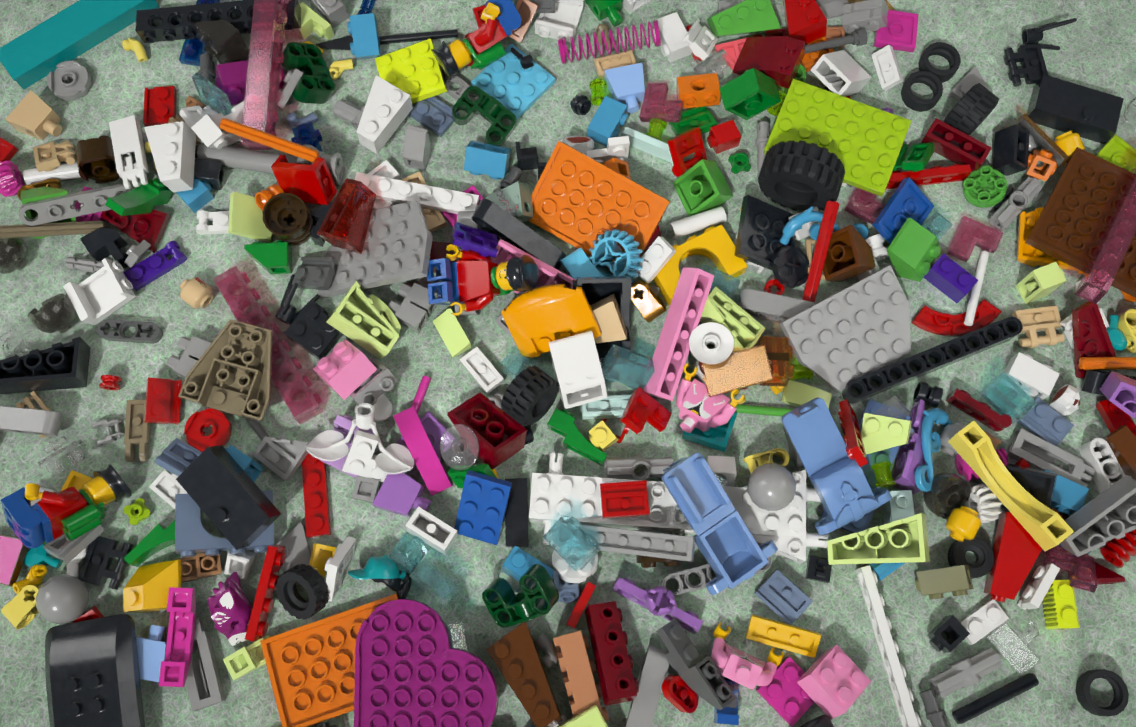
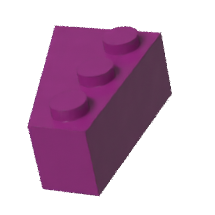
M278 56L216 65V91L222 108L225 109L239 104L252 94L259 97L277 91L278 88L282 89L285 75Z

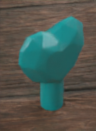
M1110 315L1107 332L1113 349L1122 351L1127 347L1128 342L1124 333L1118 329L1119 316Z
M44 541L40 547L30 548L27 551L23 563L29 567L47 563L58 569L62 565V560L47 553L44 549L47 543Z

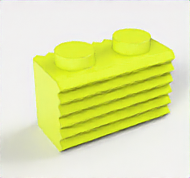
M1054 580L1042 603L1045 610L1043 612L1046 619L1045 623L1047 624L1045 628H1080L1073 580Z

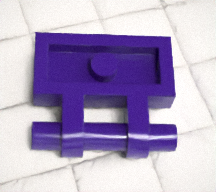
M455 222L452 229L453 245L460 247L464 251L478 252L483 257H487V255L496 257L498 249H496L498 244L496 234Z

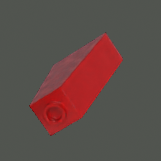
M1010 512L1000 513L992 549L994 564L987 573L984 593L990 594V599L1005 603V599H1015L1042 548Z

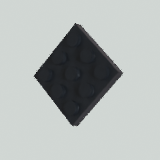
M750 195L743 197L734 256L772 270V258L775 252L787 245L795 247V235L790 238L787 245L780 242L783 235L782 230L789 221L788 217L794 214Z

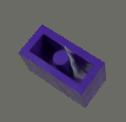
M945 254L936 261L929 272L923 277L956 304L978 282V279Z

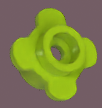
M142 498L136 499L135 503L126 505L123 509L124 514L128 515L131 525H137L151 515V511L145 505V500Z

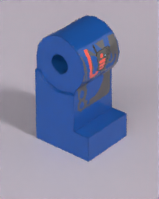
M724 678L736 699L722 710L714 707V723L739 725V686L737 682Z

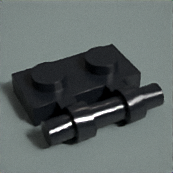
M1040 44L1021 45L1017 49L1018 53H1013L1012 48L1004 50V61L1010 71L1008 73L1009 80L1012 81L1014 87L1022 84L1020 78H1025L1026 85L1036 84L1043 74L1048 75ZM1016 62L1021 63L1022 69H1018Z
M98 536L90 543L78 579L83 582L103 586L106 577L111 578L108 588L118 590L120 582L124 581L125 578L123 573L127 562L123 558L132 551L133 544L124 542L122 550L118 551L116 548L119 541ZM116 557L118 561L114 572L109 571L112 559Z

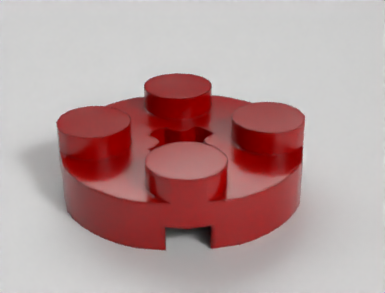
M206 408L200 412H195L189 417L185 424L184 432L188 444L203 452L207 447L222 445L224 447L231 437L232 424L219 410ZM212 425V434L205 436L206 433L203 429L205 427L209 428Z

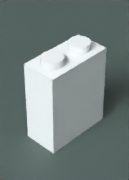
M845 50L823 54L811 69L833 93L844 97L860 92L872 78Z

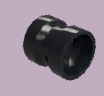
M920 381L915 389L913 401L918 402L921 399L929 407L937 408L943 395V388L931 387L928 383Z

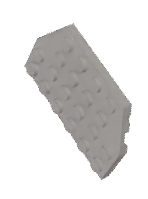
M416 200L348 216L345 223V231L339 230L324 257L333 258L338 262V265H335L333 269L335 273L329 290H318V295L329 297L347 293L356 281L361 286L360 289L363 290L427 277L433 237L426 226L427 221L422 214L421 205Z
M891 265L874 272L779 323L798 362L814 372L815 376L827 382L828 386L835 391L843 390L853 379L881 369L911 352L909 302Z

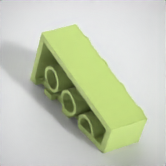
M920 513L827 541L829 565L930 562L926 514Z

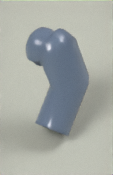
M314 112L304 118L297 117L295 113H289L286 117L290 127L302 130L319 121Z

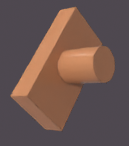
M518 0L516 9L521 16V25L509 37L522 43L539 5L530 0Z

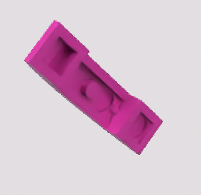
M412 406L394 415L396 424L431 496L451 487L452 485L414 407Z
M169 587L167 612H170L165 660L161 661L159 686L184 687L194 644L196 622L195 588Z

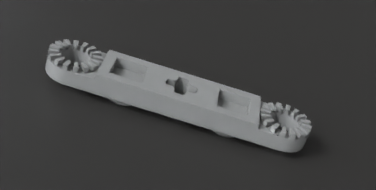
M117 184L115 186H106L25 203L19 209V218L24 224L34 226L111 210L105 205L108 197H114L118 191L129 192L131 189L126 190L123 184ZM74 200H78L79 203H83L80 205V209H76L75 206H70L74 204ZM32 209L38 215L33 219L26 218L24 213L26 210Z

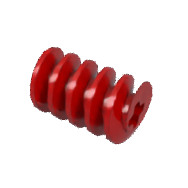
M1136 529L1126 533V536L1118 540L1114 538L1107 541L1106 545L1100 547L1102 556L1115 567L1122 568L1124 566L1123 561H1130L1129 555H1136Z

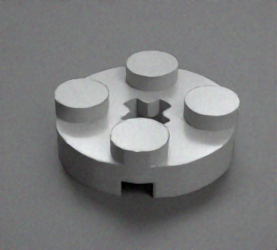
M64 61L56 65L57 69L54 72L50 71L47 84L58 99L75 100L88 95L91 86V76L86 68L78 62ZM69 78H72V79H73V81H72L71 83H69V84L65 83V82L69 81Z

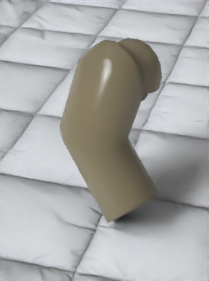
M605 23L599 24L596 28L598 43L602 45L601 30H603L608 49L610 50L609 27ZM611 39L612 51H613V50H614V45H613V42H612V39Z

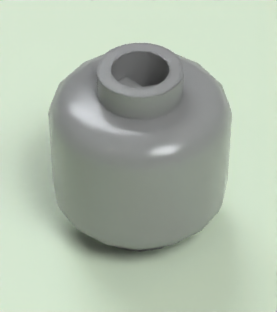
M955 422L945 426L939 435L942 446L940 450L950 457L958 454L948 441L965 427L964 425Z

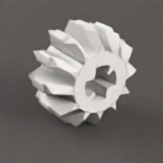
M978 484L968 488V494H965L966 503L964 504L979 513L978 517L981 523H989L999 519V514L1002 513L1000 505L1003 503L1000 502L987 485Z

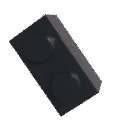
M1015 124L995 132L993 169L998 170L1005 176L1028 169L1030 131Z

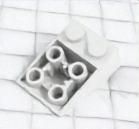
M592 331L548 342L556 381L559 384V394L565 409L607 398L605 381Z

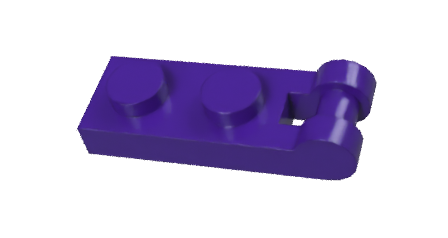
M170 241L163 249L123 273L131 282L133 288L138 291L184 263L187 257L184 252H180V246L176 241ZM172 254V259L168 260L167 257Z

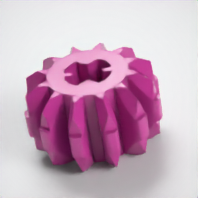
M0 161V193L4 197L16 196L18 190L26 185L24 177L13 162Z

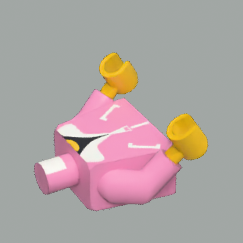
M689 363L685 364L684 372L686 375L681 379L676 392V405L680 409L679 417L683 420L680 424L681 429L691 433L696 427L705 432L709 428H715L728 423L737 410V404H743L746 396L743 394L739 400H735V396L739 392L738 389L731 392V399L721 393L710 396L707 385L696 379L691 381V377H694L698 372L697 367L695 366L693 373H687Z
M720 622L713 631L715 639L711 659L721 675L754 690L756 685L768 686L773 679L777 666L781 664L784 652L778 656L773 652L775 647H772L766 663L726 644L724 640L731 632V628L728 626L724 631L720 626Z

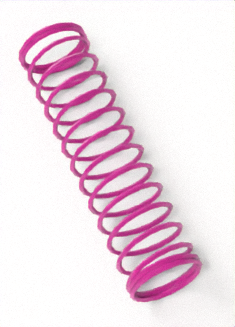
M648 21V41L643 24L640 23V42L634 24L632 25L633 47L626 25L624 27L625 48L620 29L617 27V48L612 30L609 29L610 52L603 30H601L602 53L596 32H593L594 54L588 33H586L587 57L580 35H578L579 58L573 37L570 36L572 59H570L565 38H559L558 46L562 64L567 62L566 53L569 61L573 62V49L578 61L581 60V48L586 60L589 58V48L593 58H596V43L601 57L604 56V43L608 54L611 55V38L617 54H619V37L625 53L627 52V36L631 50L634 51V31L640 50H642V30L647 47L650 48V29L656 47L661 46L658 21H653L656 40L650 21Z

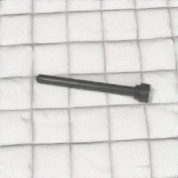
M864 28L858 29L851 33L850 36L805 45L804 54L847 44L856 46L866 45L868 41L867 32Z

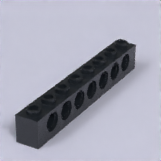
M241 0L137 10L135 31L144 43L292 30L301 28V7L298 0Z

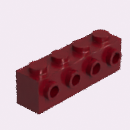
M616 601L588 605L585 610V617L604 705L633 701L639 692V685L637 679L633 678L631 670L633 669V659L631 654H628L626 648L628 638L626 631H622L621 622L623 617L621 609L617 608Z

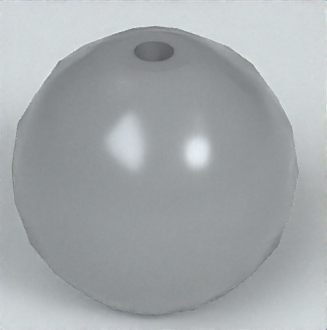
M766 463L757 467L750 474L748 494L752 502L759 508L766 511H778L787 507L793 501L796 481L786 467L776 463Z
M66 574L53 576L40 586L36 596V608L40 616L56 624L70 623L76 620L85 612L89 602V591L85 583L75 576Z

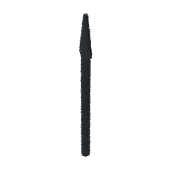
M453 29L379 36V41L381 45L428 39L458 37V31ZM346 36L314 45L321 49L351 50L350 43L353 42V38Z

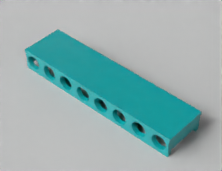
M79 0L0 47V62L12 79L24 90L49 75L50 71L54 72L57 69L56 65L59 63L72 61L136 22L137 10L157 9L159 5L156 0Z

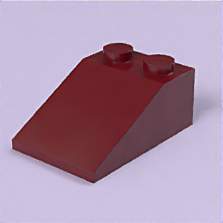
M787 36L747 37L732 73L742 75L746 70L755 68L774 79L777 86L789 89L803 60L805 41Z
M481 392L447 414L476 457L483 463L488 464L492 470L524 448L527 430Z

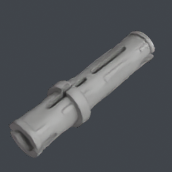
M766 121L757 123V140L755 141V146L757 147V182L766 156L763 152L770 137V123Z

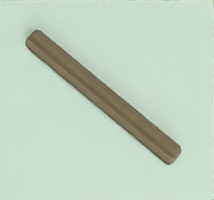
M103 221L45 223L34 226L26 224L0 226V239L82 235L96 229L105 228Z

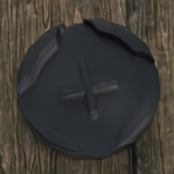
M792 245L778 249L772 258V271L779 283L787 288H795L807 281L809 275L808 267L810 265L806 254L800 248L792 247Z

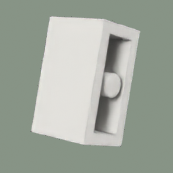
M677 12L656 19L658 21L661 41L660 48L663 56H667L669 62H673L691 55L690 43L687 40L683 41L687 30Z
M1019 352L1010 359L1000 380L1034 398L1039 397L1043 400L1050 395L1060 373L1054 371L1049 365L1033 360L1030 355Z
M419 506L405 525L408 533L443 555L447 554L458 537L456 529Z

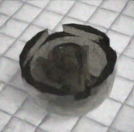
M21 238L0 239V273L7 274L17 269L22 270L28 263L26 259L28 247L24 240Z
M62 293L42 302L43 306L39 311L34 308L27 316L31 323L42 332L55 333L58 331L62 334L72 328L70 324L75 320L77 312L67 293L66 295Z
M942 472L936 474L932 481L931 490L923 492L925 505L936 516L948 519L953 509L961 507L964 499L968 501L971 492L970 484L954 473Z

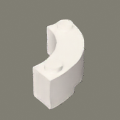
M252 94L243 102L233 107L230 114L225 116L222 113L206 114L191 129L208 148L221 149L243 139V137L223 131L219 127L221 119L226 118L259 129L260 127L265 128L269 126L272 122L271 119L275 115L260 97Z

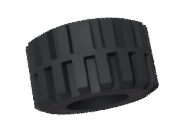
M978 83L953 107L944 119V123L970 136L996 107L999 98L982 84Z
M530 366L520 372L509 384L502 398L501 408L523 427L531 426L549 411L556 399L559 384L540 368Z

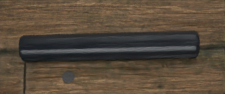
M1028 673L953 711L952 716L957 724H963L1032 689L1039 684V681L1035 674Z

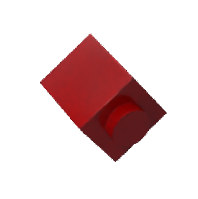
M734 120L711 127L707 137L709 147L713 148L716 154L738 147L741 140L740 132Z

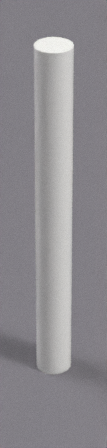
M981 251L975 274L978 282L971 290L964 320L966 326L973 325L989 257V252Z

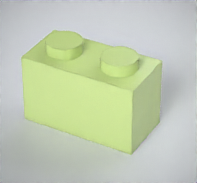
M1057 262L1033 270L1016 285V288L1025 304L1048 296L1067 280L1063 270L1059 268Z

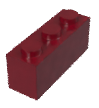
M935 118L921 143H934L935 153L956 164H969L971 172L977 171L992 149V147Z

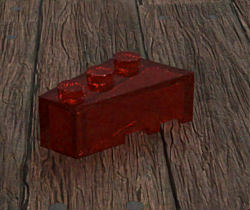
M346 178L317 235L334 247L362 254L376 194L361 181Z

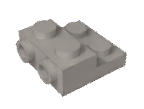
M374 357L369 361L377 370L349 395L358 405L368 403L373 406L377 399L383 393L390 391L398 381L389 369Z

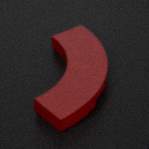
M984 299L977 306L973 325L966 326L964 324L966 312L950 315L935 311L925 305L911 323L933 334L963 336L988 326L1002 311Z

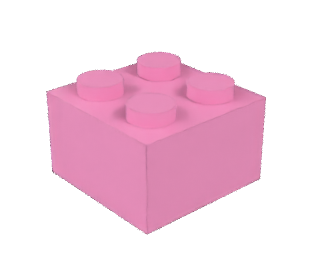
M345 339L343 342L338 343L327 357L320 359L313 370L333 391L345 400L377 368L362 351Z
M837 644L823 652L797 681L799 686L830 720L844 714L871 682Z

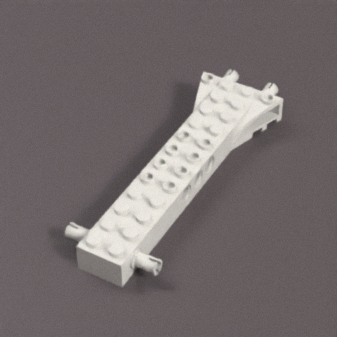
M556 453L549 454V473H532L529 522L545 524L544 545H549V539L552 536L551 545L555 546L557 522L696 534L663 482L647 481L649 515L602 519L601 483L643 480L562 474L564 454L558 453L557 462H555ZM806 470L792 473L796 481L794 499L787 507L778 511H766L755 505L748 494V485L744 487L722 486L735 510H737L759 546L769 540H773L778 548L774 554L784 556L799 564L806 561V547L827 548V541H825V539H828L827 534L820 535L818 533H807L806 502H821L815 488H809L806 485Z

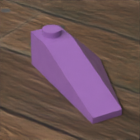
M921 399L913 405L910 414L912 424L908 444L900 446L888 484L900 490H912L913 495L920 492L915 483V470L918 466L925 465L921 446V425L925 415L923 413L925 411V401Z

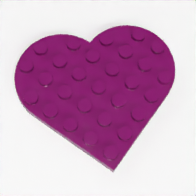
M398 599L380 605L364 620L359 629L355 647L354 727H491L497 714L499 702L495 678L489 667L479 657L463 649L451 648L448 628L442 617L433 608L417 600Z

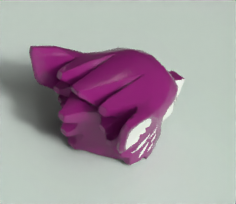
M233 572L224 583L222 581L218 583L219 588H213L215 595L208 597L211 618L216 623L214 627L227 637L232 646L247 641L245 636L252 612V605L241 589L240 578L237 572Z

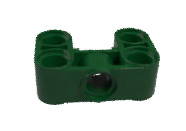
M289 42L279 57V63L288 70L296 68L303 72L292 92L293 97L301 103H326L335 90V84L321 50L316 45L309 43Z
M469 86L452 108L453 121L458 125H466L474 114H479L491 123L490 128L486 132V144L501 147L515 129V114L478 86ZM471 94H475L479 97V99L477 101H471L468 98V96ZM464 110L467 115L465 117H458L456 112ZM503 119H509L512 122V124L510 126H504L501 121ZM491 135H497L499 136L500 140L498 142H492L489 139V137Z
M539 564L530 566L519 580L521 593L515 594L509 582L504 578L494 579L483 591L482 599L498 626L508 628L522 622H528L536 617L548 614L559 599V593L545 567Z

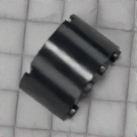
M631 276L577 277V280H572L573 290H576L577 286L582 287L589 305L610 295H615L627 329V339L596 343L595 345L600 363L631 362V339L629 334Z

